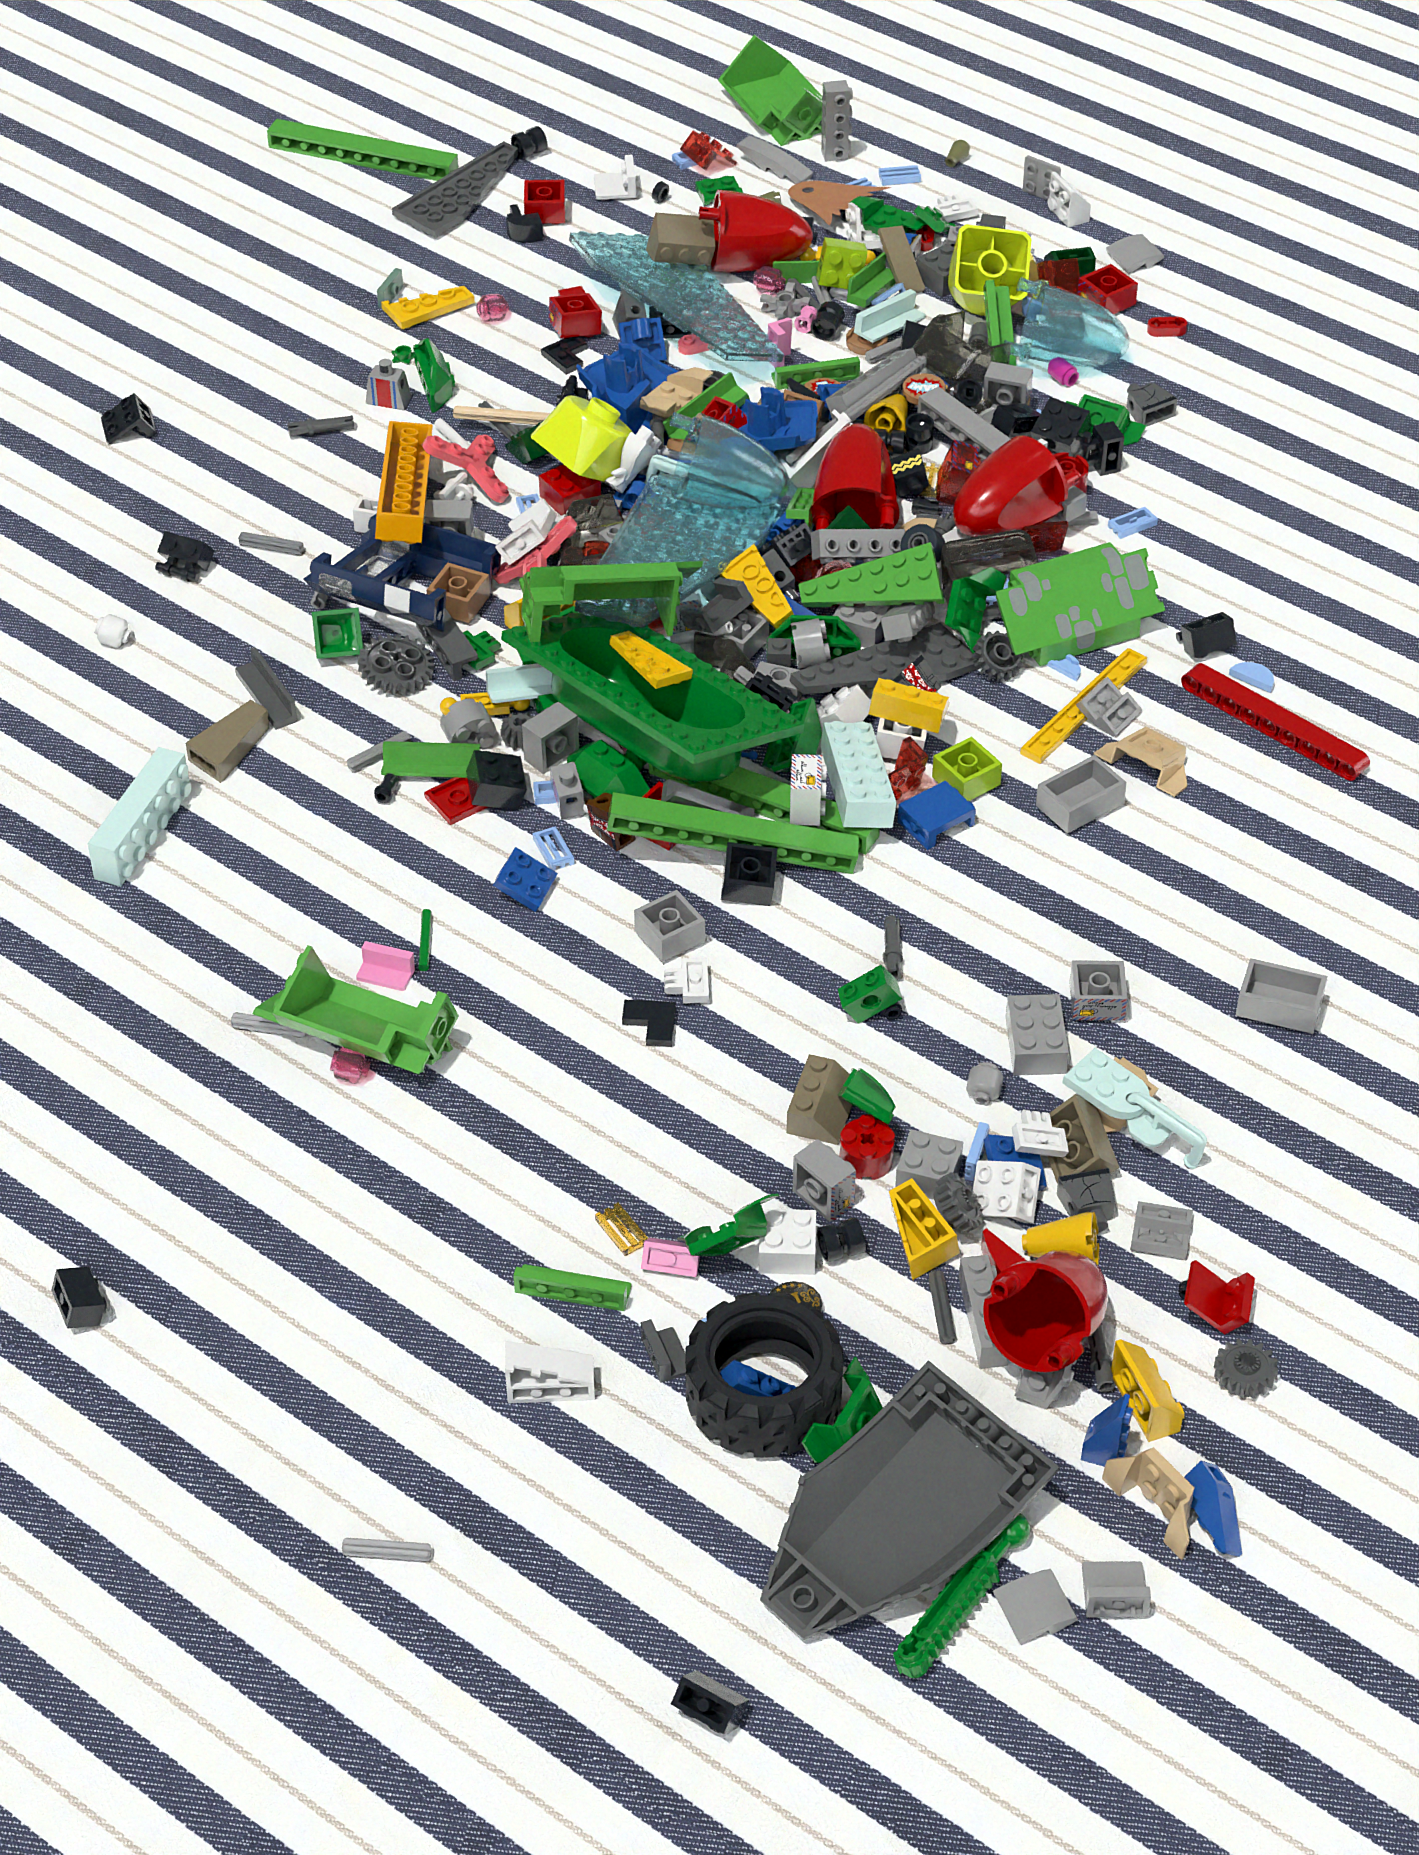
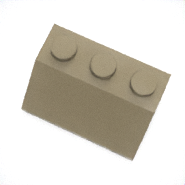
M655 212L646 251L654 262L710 266L715 251L714 220H698V216Z
M812 1054L808 1055L787 1111V1134L813 1140L819 1139L822 1142L839 1145L840 1133L847 1123L853 1105L837 1096L850 1074L836 1060Z
M1074 1094L1049 1113L1052 1127L1064 1128L1069 1150L1065 1157L1047 1155L1057 1184L1058 1176L1109 1168L1110 1174L1120 1168L1096 1106Z

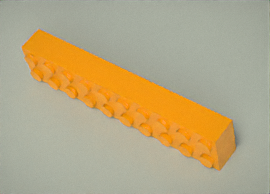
M389 421L376 515L375 539H380L384 542L403 541L407 544L422 543L431 456L423 449L422 444L428 436H432L433 424Z

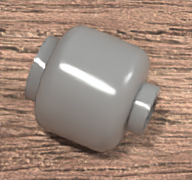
M979 1063L971 1068L966 1086L967 1093L974 1098L975 1102L980 1104H988L989 1101L998 1099L1004 1079L1002 1072L992 1063Z

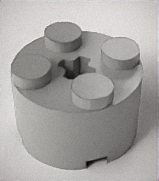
M819 618L791 623L799 670L831 660L828 643L823 644V639H827L824 620L819 621Z
M464 699L449 707L450 712L446 716L442 715L440 726L449 743L481 744L482 748H488L493 744L496 727L482 702L479 701L478 703L474 699Z

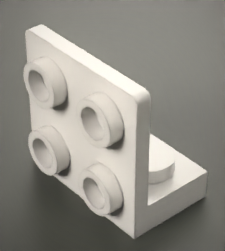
M625 155V163H621V172L594 174L597 200L636 198L633 155Z
M848 203V209H845L846 221H849V229L846 232L847 241L865 243L867 249L882 248L881 240L876 234L868 230L861 231L860 208L854 203Z
M977 1161L973 1194L978 1196L976 1199L982 1206L979 1210L983 1216L1008 1217L1023 1223H1034L1041 1169L1024 1162Z

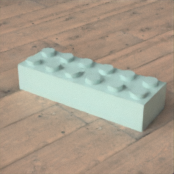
M841 721L824 722L820 748L825 765H827L828 776L843 827L892 828L896 800L872 724L862 721L856 723H843Z
M158 747L89 840L87 845L94 879L121 887L125 880L132 875L133 869L138 862L143 860L148 848L155 843L161 830L166 828L168 820L173 813L178 811L181 802L191 792V783L188 776L189 768L186 764L184 753Z

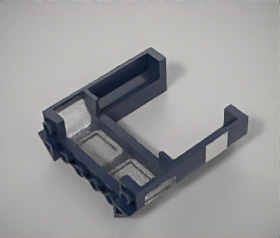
M376 513L368 522L370 530L361 536V545L334 565H331L332 554L321 553L311 561V573L303 579L316 592L444 632L446 590L437 588L428 595L400 585L415 574L435 579L447 563H452L489 574L491 590V578L500 569L501 554L495 548L496 544L427 523H423L422 543L384 542L380 539H375Z

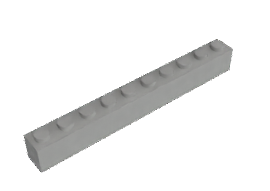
M939 386L920 395L918 398V413L931 416L937 429L953 441L955 440L972 455L976 456V453L980 461L986 459L992 452L1010 440L1008 436L1004 435ZM1072 486L1068 489V499L1062 502L1063 510L1055 516L1064 523H1067L1086 512L1087 495L1077 487Z

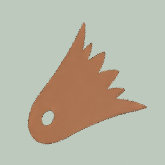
M805 181L790 187L788 194L792 199L819 215L830 226L832 214L840 216L841 213L838 209H848V203L856 197L872 196L874 194L868 192L885 190L892 187ZM804 188L814 189V191L810 193L803 192L802 190Z

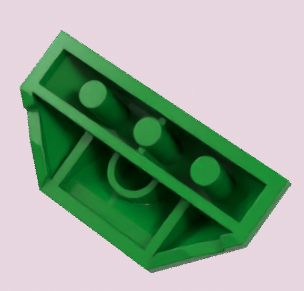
M427 338L413 345L414 363L431 413H434L452 397V387H455L454 375L451 374L449 362H445L443 354Z
M790 615L768 637L791 639V660H797L791 623L819 618V621L824 620L827 639H823V644L828 643L831 660L861 650V640L839 616Z
M812 697L791 705L788 714L794 715L797 720L804 723L803 733L770 742L762 764L764 769L773 772H791L792 754L816 755L822 730L815 700Z
M602 739L583 746L567 757V763L575 762L582 789L595 798L603 793L613 795V792L643 797L650 790L635 763Z

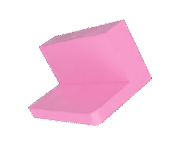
M790 318L768 324L767 360L774 368L784 367L785 356L791 353L792 320Z
M365 941L361 948L363 963L356 975L357 981L404 991L415 971L414 953Z
M648 1238L644 1241L641 1269L697 1277L700 1256H691L684 1242Z

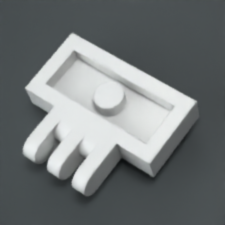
M953 194L952 198L950 196H945L944 199L939 197L937 198L938 205L933 206V208L935 207L943 213L942 218L948 223L954 220L978 216V207L971 198L961 200L957 194Z
M681 958V968H667L664 970V992L666 994H683V1003H709L707 958Z
M1022 1110V1123L1016 1122L1011 1128L1016 1152L1065 1157L1069 1150L1064 1128L1052 1127L1049 1113L1042 1112L1040 1115L1038 1111H1032L1031 1113L1030 1110Z

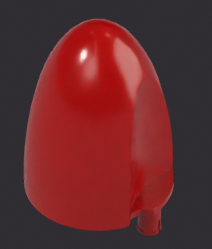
M717 190L713 208L699 206L698 220H714L715 251L711 262L712 272H745L771 268L775 261H792L808 250L813 240L812 229L802 216L780 203L763 197L741 192Z
M856 423L844 427L834 436L824 452L816 476L811 508L816 530L827 528L834 521L837 514L848 505L871 529H894L899 521L900 509L896 500L894 476L887 448L879 434L865 424Z
M1028 436L1013 437L984 459L964 482L953 507L954 523L963 534L979 539L1006 537L1026 531L1049 520L1063 510L1062 502L1068 499V489L1081 482V475L1076 469H1072L1064 475L1054 455L1036 439Z
M1053 1250L1044 1254L1036 1261L1019 1262L999 1273L992 1281L991 1294L984 1299L983 1316L988 1335L993 1344L1012 1363L1030 1371H1058L1069 1366L1084 1352L1081 1343L1083 1338L1090 1336L1102 1323L1108 1303L1106 1280L1099 1266L1087 1256L1070 1250Z

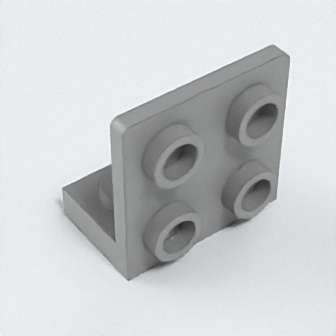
M1027 155L1024 161L1022 191L1048 200L1051 172H1056L1061 176V167Z
M1072 1364L1053 1372H1036L1022 1368L1014 1396L1047 1409L1053 1400L1058 1401L1063 1391V1386L1068 1387L1074 1376V1371L1071 1370Z
M1088 1561L1082 1563L1086 1617H1148L1151 1592L1150 1586H1145L1143 1563L1141 1561Z

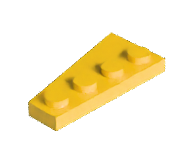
M465 286L439 290L437 295L424 293L419 294V298L408 300L407 297L398 298L399 302L389 304V301H383L381 306L384 312L401 329H405L456 309L464 308L475 303V298Z
M755 544L751 545L718 571L721 578L744 581L754 599L750 605L775 629L790 615H794Z
M626 631L611 635L610 645L655 689L692 679L693 669L632 632Z

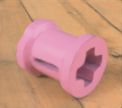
M804 306L800 311V316L794 321L795 328L802 333L809 332L811 330V323L818 311L812 306Z

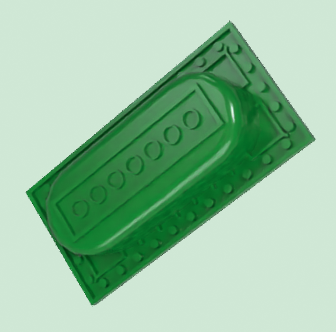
M605 604L603 607L595 609L588 608L586 611L569 613L561 617H551L549 620L542 621L540 642H530L525 625L514 626L512 629L502 631V641L552 672L551 689L552 695L557 702L656 769L679 778L688 785L697 782L721 780L730 776L740 764L742 750L803 733L804 723L797 720L794 715L784 712L776 704L763 699L760 694L750 691L745 685L737 683L729 678L727 674L716 670L711 664L705 663L697 658L695 654L682 649L679 644L666 639L664 635L653 631L648 625L640 623L632 615L624 613L613 604ZM626 631L632 632L693 669L692 679L655 689L610 645L611 635Z

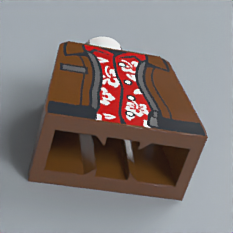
M603 793L595 799L587 800L583 810L589 815L591 830L615 851H619L636 840V837L633 835L607 831L612 794Z

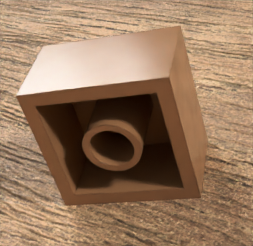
M447 563L426 589V592L430 595L437 588L446 590L445 608L451 617L470 623L490 597L489 574Z

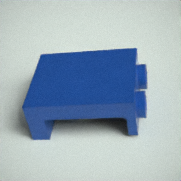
M945 780L899 803L897 822L929 850L936 845V835L963 821L969 827L975 825L976 808Z

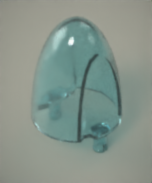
M1020 277L1017 291L1033 294L1025 316L1020 343L1005 340L1001 353L1019 357V361L1024 363L1028 359L1049 363L1053 358L1061 357L1073 366L1081 367L1107 365L1117 361L1126 354L1130 345L1128 331L1123 323L1108 309L1074 293L1049 286L1047 280L1042 279L1035 282Z
M677 412L672 414L670 426L688 431L678 457L674 476L660 471L656 480V486L671 490L672 498L715 508L749 510L773 505L786 496L790 486L787 470L781 461L759 441L745 432L703 413H698L693 418L678 414Z

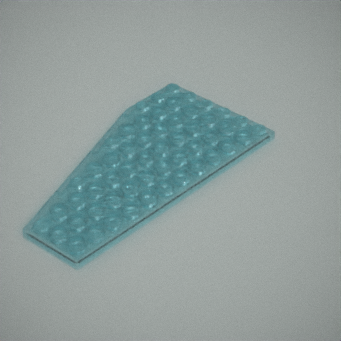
M570 232L569 241L595 271L602 270L614 281L619 282L618 287L639 301L644 299L650 303L656 310L663 313V318L684 332L688 330L692 332L702 342L708 344V349L724 360L782 362L784 357L782 351L777 348L778 346L772 340L768 339V335L725 289L724 285L716 279L715 275L708 270L707 266L654 262L646 251L649 236L642 234Z
M652 474L598 565L703 561L702 568L689 578H683V584L679 586L678 590L681 602L723 573L730 562L751 545L755 544L756 548L762 546L781 512L782 504ZM653 598L579 600L575 602L574 610L586 616L601 617L607 621H617L628 624L631 627L642 628L660 616Z

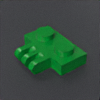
M468 630L463 632L478 654V659L467 662L473 669L477 671L495 662V654L493 652L501 648L499 641L487 631H483L475 636Z

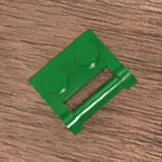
M734 175L695 181V188L703 205H710V202H714L717 190L743 193Z
M918 205L914 210L915 214L938 233L945 232L949 234L950 226H957L943 219V213L935 207L932 209L928 205L926 207Z

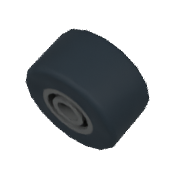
M917 524L905 532L901 539L900 548L901 551L931 542L934 548L936 563H939L945 554L946 544L941 533L927 524Z

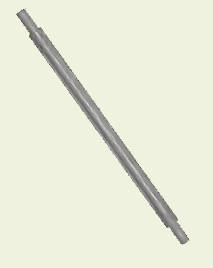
M930 350L923 356H918L843 412L854 421L873 404L879 402L901 386L908 377L924 369L927 363L936 357V352ZM836 418L816 431L814 442L797 447L796 450L786 456V461L792 464L806 453L837 422Z

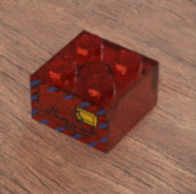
M953 440L938 470L935 500L954 506L959 490L980 464L981 458L978 457L979 447Z

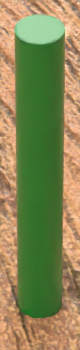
M423 909L421 913L418 965L420 971H427L429 969L432 917L430 909Z

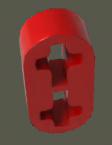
M928 224L916 231V234L922 235L921 251H930L934 247L935 231Z
M1154 317L1148 320L1147 333L1153 337L1183 336L1187 331V320L1182 317Z

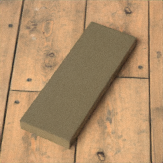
M903 226L879 228L877 232L896 284L903 283L906 291L911 289L917 293L924 292L925 286Z

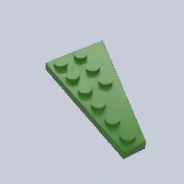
M931 542L799 584L801 602L804 607H831L833 604H845V606H854V604L883 606L901 605L905 602H915L916 605H923L925 602L945 604L934 548Z

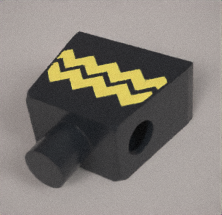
M919 448L890 459L895 491L899 496L910 493L919 495L922 493L923 488L929 485Z

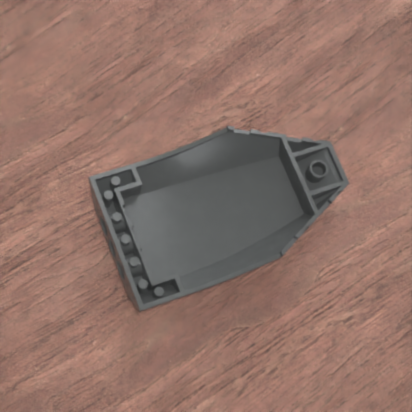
M928 1360L857 1434L803 1476L800 1474L794 1502H791L788 1511L789 1517L784 1524L777 1545L779 1548L774 1563L770 1566L769 1578L763 1588L760 1601L798 1636L806 1640L933 1589L962 1568L991 1543L1056 1475L1060 1467Z

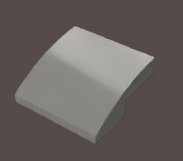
M1143 234L1125 237L1106 247L1107 253L1128 274L1142 265L1148 269L1165 258Z
M1108 676L1076 704L1079 710L1093 724L1112 737H1115L1142 711L1129 692L1122 695Z
M1138 1201L1130 1250L1186 1259L1193 1210Z
M1051 1568L1023 1576L993 1590L1021 1645L1046 1631L1053 1635L1078 1621Z

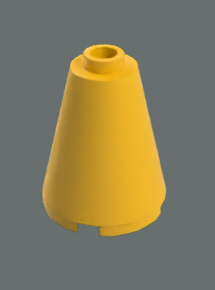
M893 394L873 404L866 411L863 424L872 429H887L888 433H891L892 430H905L908 401L900 394Z
M1085 1212L1028 1228L1027 1233L1022 1234V1249L1028 1252L1029 1257L1040 1258L1053 1250H1070L1087 1256L1098 1265L1099 1243H1097L1096 1234H1099L1095 1212Z

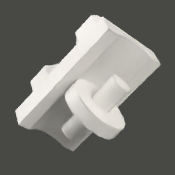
M461 472L457 477L450 478L443 490H438L434 493V499L470 501L473 498V487L467 481V473Z

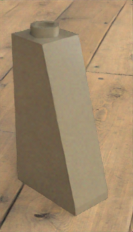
M249 700L187 741L185 744L188 761L219 783L223 782L269 729V715L266 708Z

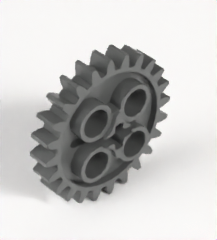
M388 633L385 639L378 635V641L371 638L370 644L364 643V648L360 649L358 655V672H362V679L367 678V685L375 684V690L382 687L383 693L391 690L393 695L397 691L405 695V691L408 690L414 694L415 688L421 691L423 685L427 686L429 680H432L435 667L433 663L434 657L430 656V650H425V644L417 645V639L411 642L408 635L401 639L400 634H397L396 638H392L390 633Z

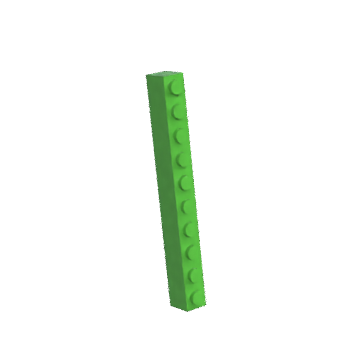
M276 119L267 130L269 148L434 181L440 180L459 168L458 154L281 119Z
M649 764V773L750 807L754 809L756 814L790 824L791 785L740 766L730 776L721 780L697 782L688 785L679 778L661 772ZM821 798V801L826 802L825 816L820 815V826H800L859 836L858 852L866 855L879 838L880 828L843 827L837 803Z
M613 792L608 813L607 831L724 852H726L727 842L777 848L776 861L853 874L858 859L859 836L615 792Z

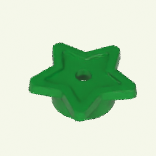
M401 345L391 351L394 356L392 363L402 362L409 365L411 359H414V352H412L409 346Z

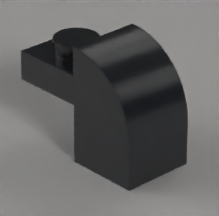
M517 204L509 205L510 214H507L506 218L507 236L519 243L543 241V224L539 214L522 215Z

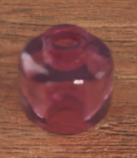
M762 266L756 270L753 284L758 292L776 295L779 290H783L785 278H783V273L780 269Z
M488 294L480 298L477 302L476 310L478 316L485 322L502 321L509 311V304L501 294Z
M341 1047L339 1051H334L330 1071H333L335 1079L356 1084L362 1076L367 1077L371 1062L366 1061V1055Z

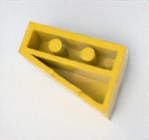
M913 1178L889 1191L893 1215L912 1281L960 1253L957 1234Z

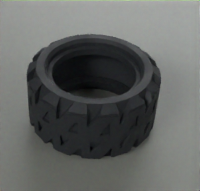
M757 1292L737 1295L735 1301L730 1303L722 1301L707 1311L706 1322L699 1320L689 1335V1346H686L685 1349L686 1402L691 1417L696 1416L697 1427L710 1440L718 1438L722 1448L739 1455L750 1452L753 1453L755 1458H774L784 1451H787L789 1455L805 1449L802 1441L813 1423L832 1425L834 1417L839 1413L843 1384V1347L840 1345L839 1334L828 1319L824 1320L822 1313L803 1300L798 1303L790 1295L770 1292L769 1295H760ZM769 1352L792 1359L806 1371L808 1377L798 1387L787 1393L777 1396L759 1397L734 1389L721 1377L719 1372L741 1356L751 1353Z

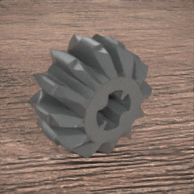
M518 712L517 715L509 714V718L503 719L500 734L505 742V746H511L513 750L521 748L523 751L522 724L534 716H530L529 712L525 714Z

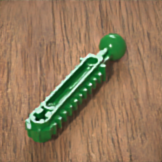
M1019 1513L985 1550L978 1553L960 1568L956 1574L952 1575V1579L938 1593L939 1596L936 1600L932 1601L929 1609L927 1608L925 1614L918 1619L919 1622L912 1627V1631L905 1636V1640L899 1643L897 1651L893 1653L899 1674L903 1673L909 1678L923 1676L928 1668L932 1667V1662L935 1658L940 1656L941 1650L946 1648L948 1641L953 1639L954 1633L960 1630V1625L966 1622L967 1616L973 1613V1608L979 1605L980 1599L986 1596V1591L992 1588V1583H999V1572L996 1564L1008 1548H1019L1027 1542L1030 1536V1523L1023 1514Z

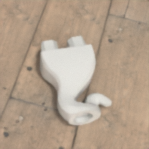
M643 425L636 435L630 432L623 446L621 466L612 471L611 474L613 476L607 478L605 482L623 494L637 474L643 468L649 466L652 456L658 455L655 451L662 442L654 436L655 434Z

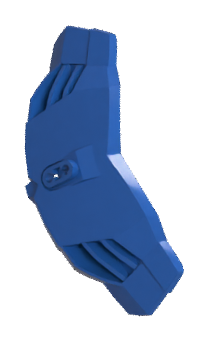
M620 342L618 343L619 350L612 352L611 355L604 354L602 359L589 364L584 369L578 364L576 368L579 379L592 393V397L598 398L617 409L621 414L618 419L624 422L636 435L642 425L651 430L650 421L653 413L640 408L641 397L648 395L661 383L667 381L668 375L679 371L656 360L636 345ZM762 386L760 388L761 405H757L758 402H751L749 399H746L745 404L739 407L747 416V424L720 440V453L710 449V456H702V461L672 460L703 470L713 476L747 472L767 459L776 450L795 448L814 442L816 439V423L818 421L817 402L813 400L784 401V393L775 388ZM665 431V432H664V445L667 446V442H668V439H669V438H668V435H667V433H666V431Z

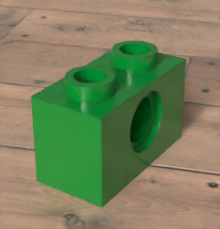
M882 964L837 989L842 1008L858 1024L902 1000L897 979Z

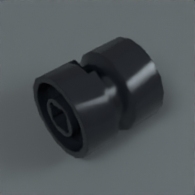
M539 126L529 128L525 133L521 131L511 136V145L518 148L517 157L519 159L543 152L548 147L546 135Z
M832 301L821 304L811 323L810 329L812 334L824 341L833 339L845 318L843 308Z
M964 379L955 382L946 389L947 393L967 408L978 405L983 396L981 385L974 379Z
M915 413L907 417L904 443L907 452L919 448L921 455H924L931 451L934 432V420L931 416Z
M874 428L884 441L890 458L904 454L905 430H892L891 433H888L887 429Z
M855 1217L840 1221L838 1226L828 1224L817 1228L818 1245L826 1262L842 1259L845 1253L848 1256H853L866 1251L864 1233L859 1221Z

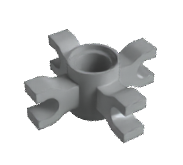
M787 282L785 290L778 292L775 297L768 294L761 295L760 302H765L761 307V312L776 310L775 317H778L777 321L792 318L796 312L800 313L804 305L809 306L811 299L810 297L796 299L797 294L794 292L795 283Z

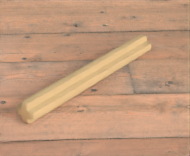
M454 406L453 417L455 419L536 425L544 421L550 414L469 406Z

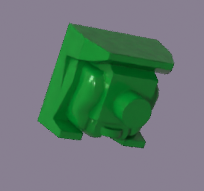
M359 607L311 612L317 659L359 655L360 649H363Z

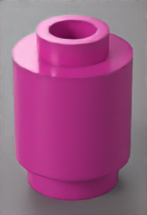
M1063 357L1053 358L1048 364V374L1062 385L1070 387L1077 382L1079 378L1077 368Z

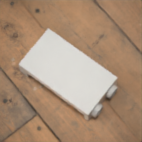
M835 409L831 412L837 422L791 467L783 459L776 464L789 483L796 489L798 487L812 488L815 485L818 468L829 443L844 427L853 424L851 423L852 420L844 412L839 414Z
M545 499L539 500L509 522L508 526L513 533L496 544L495 548L508 565L512 564L546 539L557 515Z

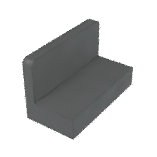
M652 1319L642 1321L641 1340L660 1383L685 1376V1352L675 1329L669 1327L657 1331Z

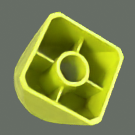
M969 224L962 226L958 231L948 277L949 290L954 300L968 312L986 316L983 293L986 280H994L995 287H1009L1011 307L1026 297L1028 294L1032 238L1023 231Z
M570 395L566 396L531 434V438L578 475L605 482L607 478L613 476L611 474L612 471L620 468L623 446L632 430L618 419L621 415L620 412L610 404L595 397L588 401Z

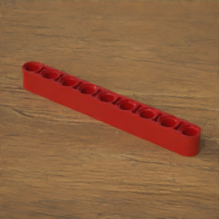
M1203 663L1196 664L1181 678L1182 686L1191 694L1346 780H1355L1370 766V759L1362 750Z

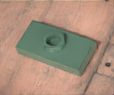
M395 268L377 289L379 308H382L381 302L389 301L390 304L403 288L402 269Z

